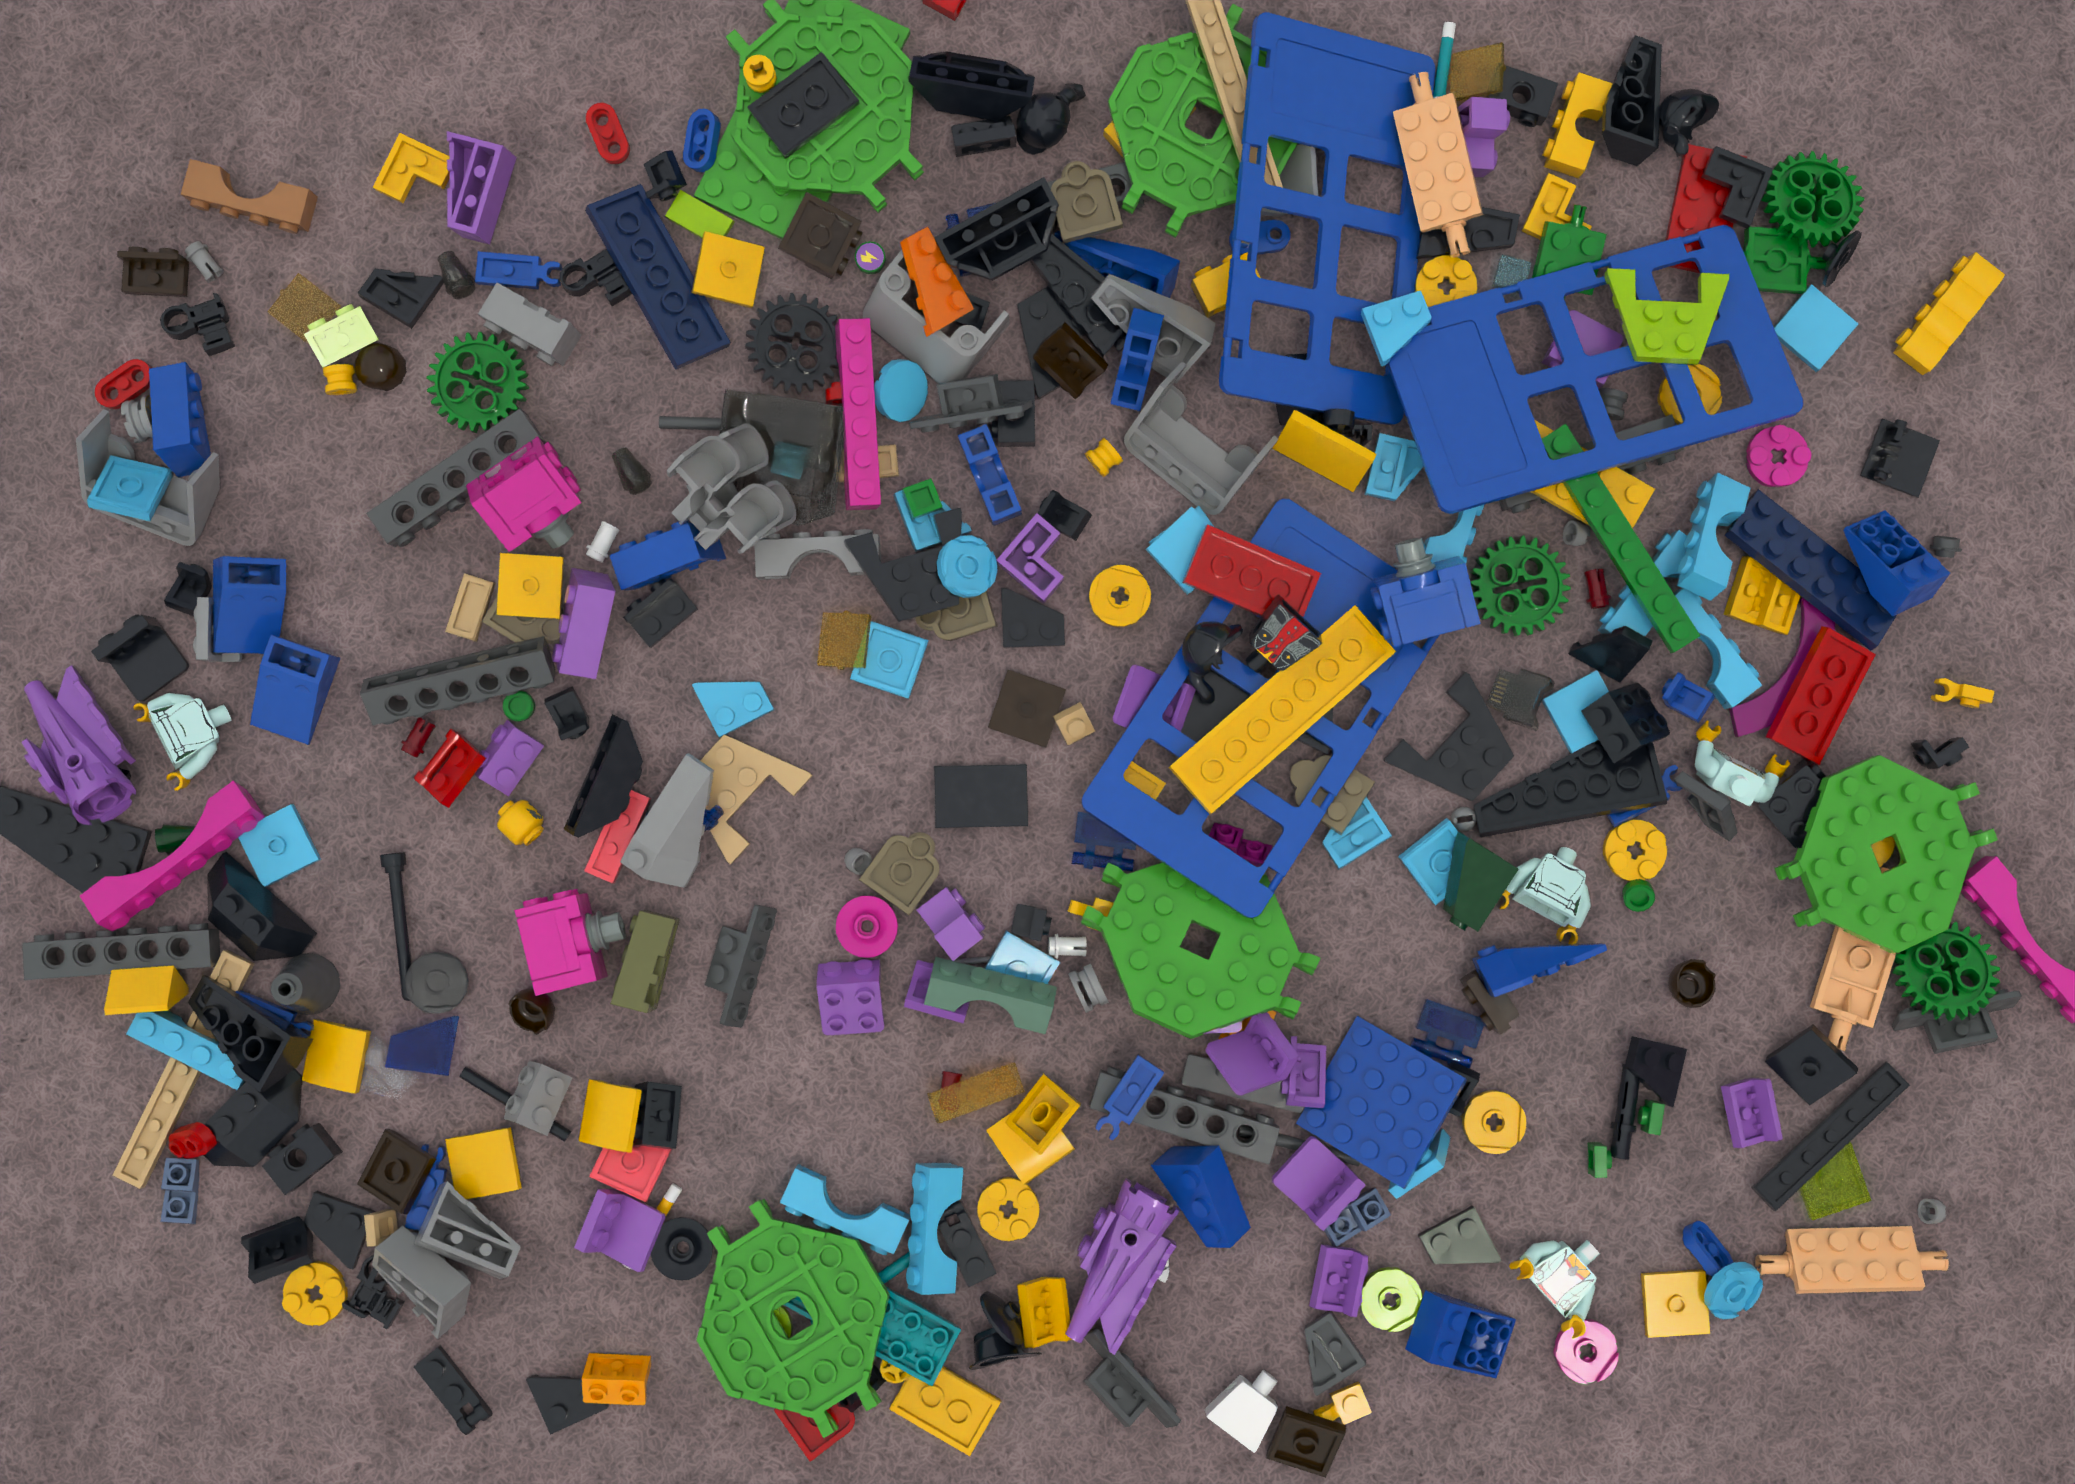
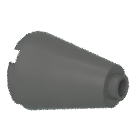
M314 953L300 954L291 958L280 970L272 982L271 994L278 1003L298 1014H318L329 1008L336 999L340 989L339 973L332 962Z

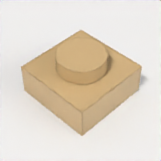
M1081 702L1053 716L1067 745L1095 732Z
M385 1209L364 1215L367 1246H378L398 1229L396 1210Z

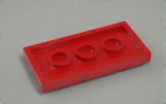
M1688 144V153L1683 155L1665 241L1680 236L1692 235L1698 231L1720 225H1727L1733 229L1734 223L1719 218L1729 188L1701 178L1712 151L1710 148ZM1699 241L1684 245L1687 253L1701 249ZM1693 261L1670 266L1700 273L1696 263Z
M1207 524L1182 583L1259 616L1263 615L1274 598L1279 594L1304 617L1321 573Z
M1821 626L1765 737L1804 759L1820 765L1876 654L1831 628Z

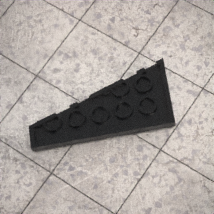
M1599 741L1591 743L1556 761L1549 768L1538 774L1534 773L1526 777L1519 784L1511 788H1505L1474 804V812L1479 836L1486 837L1667 804V796L1653 743L1642 746L1622 761L1614 764Z
M0 785V835L81 893H84L105 876H123L140 871L152 831L113 819L103 823L100 819L90 820L92 825H84L75 819L70 806Z

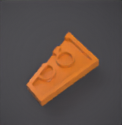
M928 226L900 242L909 277L915 281L919 295L916 298L918 310H923L927 325L923 326L926 337L974 309L951 266L945 260Z

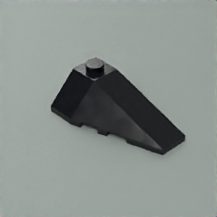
M1637 35L1630 42L1603 105L1602 135L1610 157L1634 166L1641 164L1659 148L1662 44Z
M206 975L202 976L188 1001L206 1030H210L219 1042L218 1048L222 1054H227L233 1063V1070L237 1076L259 1092H265L297 1068L313 1041V1038L293 1024Z

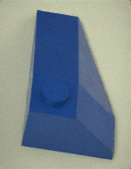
M1060 231L1055 232L1054 236L1062 242ZM1091 237L1064 243L1105 278L1108 274H1111L1168 298L1171 297L1176 284L1180 260L1154 250Z
M1602 943L1501 947L1496 949L1495 945H1491L1478 950L1479 956L1472 958L1480 981L1489 995L1497 997L1533 983L1531 976L1542 977L1554 974L1561 969L1560 965L1565 963L1566 966L1577 964L1607 951V947Z

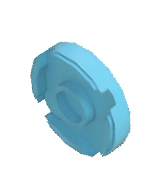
M905 359L892 360L883 366L879 372L882 373L879 381H875V404L877 410L888 419L898 422L909 421L918 415L925 404L928 394V381L924 371L917 363Z
M972 535L959 536L947 542L940 550L937 559L938 576L943 586L952 594L962 598L976 597L987 591L995 582L998 571L996 557L993 551L991 552L987 547L988 544L982 539Z
M1734 1262L1723 1267L1707 1284L1704 1293L1705 1305L1715 1317L1720 1319L1736 1318L1739 1316L1737 1312L1742 1309L1747 1311L1753 1307L1760 1297L1763 1288V1281L1760 1279L1761 1274L1753 1265L1747 1262Z

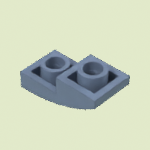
M166 1158L161 1189L165 1190L160 1222L196 1224L199 1160Z
M1372 1188L1360 1194L1356 1200L1350 1202L1340 1213L1338 1219L1329 1225L1324 1232L1332 1246L1337 1247L1357 1233L1374 1227L1391 1216L1377 1189Z

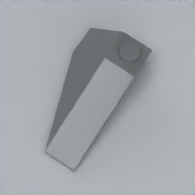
M1108 274L1092 294V300L1114 325L1120 326L1126 335L1133 308L1164 315L1151 368L1167 377L1181 362H1184L1187 366L1175 381L1176 384L1211 345L1216 323L1188 305L1111 274Z
M691 754L685 755L632 837L620 861L623 865L646 880L683 888L688 885L700 862V840L705 831V825L703 824L706 806L709 805L714 770Z

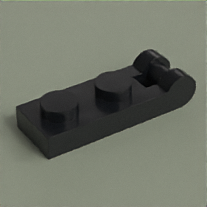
M962 1200L954 1202L944 1211L938 1226L969 1288L997 1274ZM957 1214L960 1221L949 1225L946 1218Z
M441 1345L414 1366L418 1374L455 1419L460 1431L465 1435L471 1433L479 1421H486L492 1416L493 1413L490 1407ZM469 1402L473 1407V1411L467 1415L462 1407Z

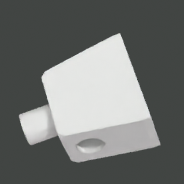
M1265 1370L1261 1371L1253 1384L1242 1375H1239L1205 1408L1206 1417L1255 1453L1278 1408L1276 1401L1268 1396L1278 1381Z

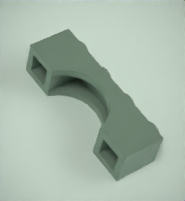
M935 957L924 1005L955 1012L961 1005L970 1001H990L1002 1006L1009 1012L1015 1027L1046 1034L1054 1007L1057 987L1043 982H1036L982 967Z

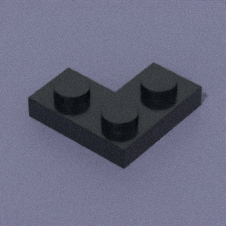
M1715 146L1711 151L1701 178L1729 188L1719 218L1744 228H1749L1773 168Z

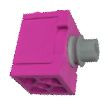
M538 436L531 440L532 443L528 442L484 472L479 478L477 477L466 485L472 506L508 552L531 538L533 533L537 539L544 537L552 549L564 545L574 535V531L566 522L568 518L567 512L581 503L578 495L581 488L568 466L561 468L563 465L558 458L559 455L548 441L543 444Z
M578 889L553 894L554 900L548 901L547 896L523 901L524 908L514 911L516 918H518L517 923L531 981H534L532 985L535 996L608 977L600 948L608 950L610 942L626 938L625 926L620 913L615 912L603 916L601 911L598 910L595 915H592L588 893L579 894Z

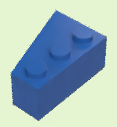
M186 362L149 369L153 450L177 477L190 475L194 470L199 469L211 455L200 391L202 390L200 376L198 373H194Z
M688 520L682 525L679 522L672 524V530L665 533L662 530L645 535L646 540L638 544L636 541L622 544L619 546L620 551L609 556L621 590H636L657 583L661 579L671 578V575L688 568L690 571L699 568L698 564L708 560L721 561L726 559L720 539L705 550L698 541L694 540L700 531Z
M1219 1145L1173 1146L1151 1164L1206 1247L1231 1248L1251 1228Z

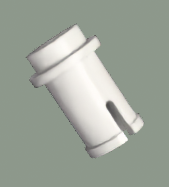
M602 521L591 545L586 546L588 549L586 555L603 563L605 558H609L607 553L620 530Z
M1054 934V937H1048V955H1054V958H1058V955L1086 956L1085 947H1087L1085 936L1059 937L1058 934Z

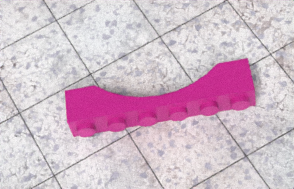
M870 318L839 319L835 326L843 405L846 510L877 509L881 505Z
M233 780L207 800L203 814L196 827L184 843L171 855L154 866L137 873L123 876H105L82 893L80 898L98 925L112 932L122 928L130 921V918L141 910L152 906L155 900L166 891L177 887L183 878L191 872L202 868L207 860L218 852L230 847L232 842L240 835L254 829L265 815L250 793Z
M1984 856L1967 871L1961 893L1970 902L1977 903L1982 909L1980 915L1983 920L1992 927L1996 926L2002 934L2000 936L2002 943L2011 951L2015 950L2022 958L2020 960L2021 966L2029 974H2035L2042 982L2040 984L2041 990L2049 998L2057 1000L2062 1006L2060 1012L2070 1023H2075V971L2065 968L2050 958L2037 945L2027 930L2020 913L2017 898V880L1997 856Z

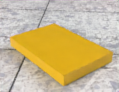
M1294 410L1278 437L1279 440L1272 448L1351 492H1354L1377 455L1297 410Z
M943 1366L933 1386L909 1374V1377L904 1381L890 1405L889 1410L970 1456L999 1407L1001 1400Z

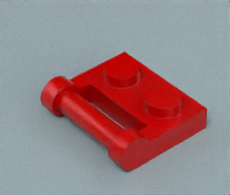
M451 728L445 735L447 739L424 770H419L413 778L439 803L448 808L486 759L466 738Z

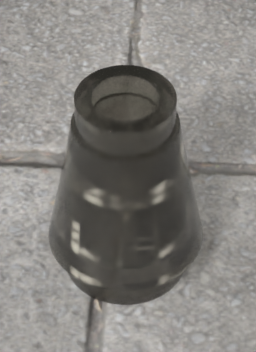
M453 251L442 253L437 260L446 292L451 294L454 299L468 297L475 291L474 277Z
M621 448L613 453L612 459L624 490L629 491L631 495H637L650 487L652 484L650 480L651 474L628 448Z

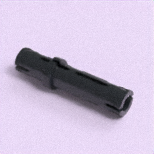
M1622 1064L1615 1122H1611L1613 1136L1610 1152L1614 1158L1629 1160L1632 1132H1636L1637 1127L1634 1126L1640 1079L1638 1076H1634L1625 1067V1064Z

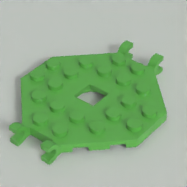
M767 0L763 7L766 9L765 13L775 23L750 46L735 29L726 36L729 42L728 45L740 56V75L736 106L737 120L734 136L736 145L776 190L864 195L870 205L879 213L887 206V203L885 202V197L874 187L878 181L899 163L903 165L914 181L924 173L922 170L923 166L910 153L914 87L909 82L911 60L874 19L861 18V20L843 19V17L818 15L817 18L800 17L799 14H786L775 0ZM822 52L857 97L860 104L785 159L747 108L766 92L758 93L749 88L743 74L744 63L753 55H763L769 58L776 72L775 87Z
M1232 4L1226 18L1246 78L1248 79V68L1251 62L1252 51L1251 39L1234 30L1241 19L1244 9ZM1192 32L1168 38V41L1154 45L1146 44L1139 46L1108 100V107L1132 184L1123 200L1121 209L1133 214L1143 193L1175 210L1166 226L1165 233L1174 238L1178 235L1186 217L1236 203L1239 160L1224 117L1212 139H1206L1185 127V123L1197 102L1223 115L1197 34ZM1259 51L1258 66L1265 67L1266 51ZM1269 136L1268 144L1280 177L1298 143Z
M1881 755L1869 757L1822 778L1818 789L1821 793L1817 805L1812 807L1804 829L1807 834L1802 848H1798L1793 861L1774 868L1779 880L1787 877L1794 879L1800 876L1812 907L1793 915L1797 927L1806 924L1808 927H1811L1821 921L1831 923L1861 940L1880 946L1881 949L1889 953H1899L1948 930L1975 848L1998 840L1994 828L1986 831L1980 829L1969 834L1957 804L1958 801L1980 794L1976 782L1967 785L1963 783L1948 789ZM1891 836L1894 838L1899 850L1900 863L1898 866L1881 873L1871 845Z
M1163 862L1129 874L1124 873L1119 867L1111 863L1107 864L1101 881L1121 889L1107 917L1100 911L1087 906L1081 924L1102 933L1112 955V961L1121 984L1123 983L1129 998L1128 1001L1133 1013L1189 1039L1271 1010H1275L1292 1020L1294 1019L1302 1002L1290 997L1280 996L1292 966L1312 976L1320 961V957L1310 953L1299 952L1275 894L1272 895L1260 915L1254 918H1247ZM1265 872L1259 882L1268 888L1270 882ZM1191 923H1196L1219 935L1209 960L1180 947Z
M759 1200L749 1206L760 1226L732 1244L730 1243L729 1235L723 1225L707 1232L718 1254L713 1280L710 1283L704 1307L705 1313L702 1325L699 1327L697 1342L728 1396L751 1400L761 1405L780 1410L785 1409L813 1418L822 1437L825 1438L839 1429L834 1418L827 1412V1409L854 1392L858 1394L866 1411L882 1402L876 1391L870 1386L869 1381L890 1294L858 1239L775 1219L766 1200ZM798 1296L810 1314L813 1324L788 1338L774 1310Z

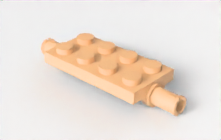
M1428 72L1418 73L1419 78H1416V74L1409 77L1415 103L1412 106L1393 111L1420 230L1424 233L1434 229H1442L1443 232H1446L1450 257H1460L1459 248L1463 255L1470 253L1464 231L1466 221L1483 215L1456 97L1454 93H1449L1433 98L1428 78L1429 74Z
M1884 867L1880 868L1881 873L1889 870L1888 868ZM1835 925L1810 1008L1831 1014V1018H1834L1828 1039L1839 1050L1845 1051L1852 1025L1860 1024L1873 1028L1896 953H1889L1881 949L1880 946L1861 940L1844 932V929Z
M1912 1226L1787 1229L1785 1232L1787 1247L1783 1255H1756L1755 1267L1760 1266L1757 1270L1761 1275L1785 1274L1786 1277H1790L1794 1281L1796 1294L1922 1291L1925 1287L1922 1271H1947L1949 1266V1260L1943 1259V1257L1948 1256L1945 1250L1922 1252L1917 1250Z

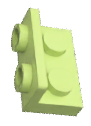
M349 304L335 312L337 318L329 322L321 318L307 325L310 331L305 333L304 336L323 368L379 340L360 306L354 309L353 305Z

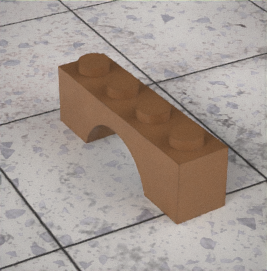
M193 159L189 161L181 190V195L190 201L191 207L209 211V208L213 207L220 209V214L234 219H238L239 214L250 217V222L261 226H268L269 222L279 224V229L293 234H297L298 229L309 232L318 198L310 189L279 182L271 192L262 197L253 199L237 196L234 192L230 174L220 166Z

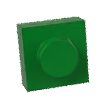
M932 478L902 489V494L912 519L941 510L943 507Z
M1645 1099V1104L1640 1106L1637 1117L1642 1131L1648 1134L1661 1135L1665 1104Z
M1588 1142V1174L1594 1178H1607V1169L1612 1167L1610 1150H1607V1146L1600 1142Z

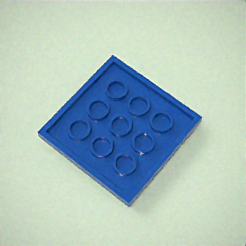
M1357 1016L1326 1070L1324 1108L1305 1107L1296 1124L1401 1188L1406 1189L1467 1079Z

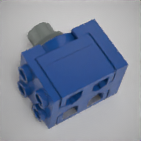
M1421 537L1405 540L1394 545L1398 562L1394 563L1393 567L1397 568L1398 572L1374 578L1376 587L1370 588L1374 605L1377 610L1382 609L1383 617H1379L1378 622L1385 640L1390 639L1395 647L1401 645V643L1407 644L1464 629L1465 626L1471 627L1481 624L1466 563L1459 556L1432 563L1433 554H1426Z

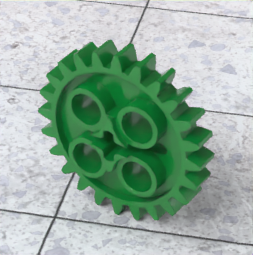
M1811 151L1807 158H1805L1802 152H1799L1795 158L1789 155L1784 162L1779 161L1773 169L1765 189L1766 193L1761 201L1768 203L1763 210L1764 213H1773L1768 222H1778L1780 224L1777 229L1778 233L1784 230L1788 231L1787 240L1797 236L1798 244L1802 245L1807 239L1811 248H1814L1820 240L1821 244L1826 247L1831 240L1834 243H1838L1843 236L1846 237L1859 222L1858 217L1864 210L1860 207L1864 197L1857 194L1862 189V186L1852 185L1857 176L1851 175L1847 177L1845 173L1849 167L1844 166L1839 169L1837 167V158L1829 163L1825 153L1820 159H1816L1814 151Z
M468 332L465 336V342H462L455 336L454 347L444 343L443 346L447 352L445 355L435 353L440 362L439 364H429V367L436 371L435 375L426 376L427 380L435 383V386L428 388L427 392L437 395L431 400V404L441 406L437 412L440 416L444 417L449 414L447 418L449 424L454 425L458 421V428L463 431L469 424L470 430L473 433H477L479 425H481L486 432L490 429L491 423L496 425L501 421L500 419L508 417L511 410H518L517 401L525 402L527 400L520 394V390L529 389L527 384L521 382L522 379L528 377V373L518 370L525 363L522 359L514 360L518 352L514 348L507 351L509 344L505 340H502L497 345L498 338L493 334L486 341V337L482 332L478 333L476 340ZM467 357H474L475 363L473 367L463 370V361ZM503 367V376L498 380H492L491 373L493 369ZM457 372L474 380L481 378L491 386L503 388V392L498 393L481 385L474 386L467 380L453 377L452 374ZM463 385L464 394L460 398L453 399L452 391L454 388ZM492 395L493 404L491 407L482 409V399L485 396Z
M1522 535L1519 537L1517 544H1515L1514 539L1510 536L1506 538V547L1499 540L1494 543L1496 552L1489 547L1484 550L1488 559L1482 557L1476 559L1481 569L1474 568L1470 571V573L1477 577V580L1470 581L1471 587H1475L1477 590L1473 593L1474 599H1479V603L1476 604L1477 610L1483 608L1485 611L1480 619L1485 620L1490 617L1492 619L1491 629L1501 624V634H1506L1512 628L1514 636H1519L1523 628L1528 636L1533 634V625L1539 632L1545 630L1543 621L1550 625L1555 623L1552 613L1561 615L1563 610L1558 604H1565L1569 601V599L1562 596V592L1571 590V587L1564 585L1562 581L1570 577V574H1561L1560 569L1566 563L1560 562L1556 564L1554 560L1559 553L1554 552L1550 555L1546 553L1549 547L1548 543L1538 548L1537 538L1532 539L1529 544H1526V538ZM1527 560L1534 561L1537 564L1538 572L1535 576L1529 575L1526 572L1525 563ZM1497 566L1506 569L1508 578L1505 582L1496 579L1494 571ZM1542 578L1546 580L1545 584L1529 586L1521 591L1520 589H1514L1498 594L1493 593L1494 588L1510 586L1518 581L1525 583ZM1534 590H1538L1543 594L1544 603L1542 606H1537L1532 602L1531 594ZM1504 596L1510 597L1513 600L1514 609L1512 612L1502 609L1501 600Z
M1954 922L1948 930L1899 952L1901 954H1896L1894 962L1899 964V966H1896L1892 973L1901 975V978L1897 980L1895 985L1905 986L1906 990L1902 993V997L1911 995L1914 998L1910 1004L1911 1007L1919 1003L1923 1005L1922 1015H1925L1929 1010H1933L1935 1020L1943 1013H1945L1948 1021H1952L1956 1013L1961 1020H1964L1968 1016V1012L1974 1016L1980 1011L1979 1006L1985 1008L1990 1003L1987 998H1992L1996 994V991L1991 987H1996L2000 980L1992 975L1997 974L2000 971V967L1992 966L1990 963L1997 956L1986 954L1991 945H1980L1978 943L1982 936L1981 934H1977L1973 938L1969 936V926L1961 932L1958 931V923ZM1949 947L1958 949L1961 957L1953 956L1949 951ZM1919 954L1926 955L1931 960V965L1922 963L1919 959ZM1941 967L1944 970H1950L1951 974L1948 971H1942ZM1960 976L1968 977L1972 981L1973 987L1963 984ZM1930 983L1939 985L1943 994L1935 993L1931 989ZM1952 989L1958 996L1953 995Z

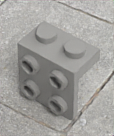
M1302 144L1296 146L1280 175L1283 188L1318 196L1315 147ZM1266 208L1261 210V215L1281 217L1288 214Z

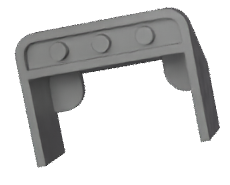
M901 250L879 278L864 307L863 319L870 318L871 330L909 361L917 363L924 373L938 384L966 379L1009 326V313L1004 310L985 334L975 326L963 325L950 338L941 330L926 337L923 326L927 325L925 318L902 300L910 290L911 280L909 274L905 271L907 266Z
M1181 362L1151 396L1125 434L1124 444L1131 454L1197 507L1200 506L1207 514L1216 515L1231 501L1279 439L1274 435L1259 454L1247 445H1237L1229 454L1181 416L1187 408V400L1184 394L1173 385L1187 366L1184 362Z
M105 409L76 438L81 496L84 502L88 505L87 499L110 455L136 461L131 443L123 437L111 434L109 411ZM213 452L199 469L194 470L190 474L188 481L173 475L151 521L98 509L94 510L179 544L191 546L201 536L220 490L219 454Z

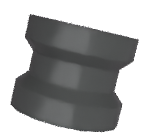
M1600 388L1599 392L1610 420H1623L1625 412L1622 407L1627 402L1628 394L1616 389Z

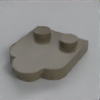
M1081 161L1068 163L1062 171L1061 178L1056 180L1051 187V191L1059 204L1056 220L1062 242L1068 243L1123 228L1109 175L1099 169L1091 170L1087 164Z
M987 591L976 597H959L958 606L915 618L917 624L922 629L934 631L939 638L946 641L957 640L998 627Z
M497 598L482 620L483 623L515 643L545 636L548 644H557L560 641V619L497 615ZM561 603V615L563 612V603Z
M1330 755L1321 756L1314 762L1311 760H1301L1291 768L1290 779L1297 788L1295 791L1297 807L1300 806L1331 758ZM1353 769L1320 822L1342 835L1375 785V782ZM1319 788L1311 802L1320 807L1328 792Z
M922 832L914 833L908 838L902 835L889 838L862 874L859 881L910 916L939 874V863L933 857L935 852L933 839L928 834Z

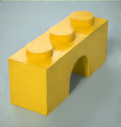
M1580 72L1573 81H1567L1561 99L1566 100L1563 110H1557L1552 123V127L1556 128L1554 138H1548L1542 156L1547 157L1544 165L1545 168L1578 179L1584 173L1594 141L1580 136L1576 130L1575 122L1579 118H1589L1595 121L1601 118L1603 105L1613 83Z

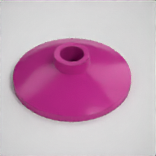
M859 896L850 900L842 907L836 919V934L839 942L849 953L862 958H871L884 953L893 944L898 931V922L893 909L884 900L875 896ZM865 920L873 923L872 931L865 932L862 929V923Z

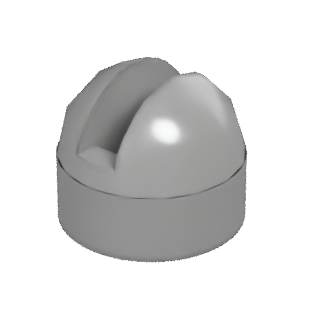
M1569 521L1563 530V540L1567 545L1582 546L1588 541L1586 539L1587 536H1590L1588 526L1579 521Z
M1469 807L1456 808L1457 810H1454L1451 814V823L1459 831L1471 830L1476 824L1475 812ZM1472 816V821L1457 822V817Z
M852 848L847 851L844 862L851 872L861 875L872 862V857L861 848Z
M1923 1199L1919 1203L1917 1211L1922 1222L1938 1224L1946 1218V1206L1942 1201ZM1929 1208H1934L1935 1214H1930Z

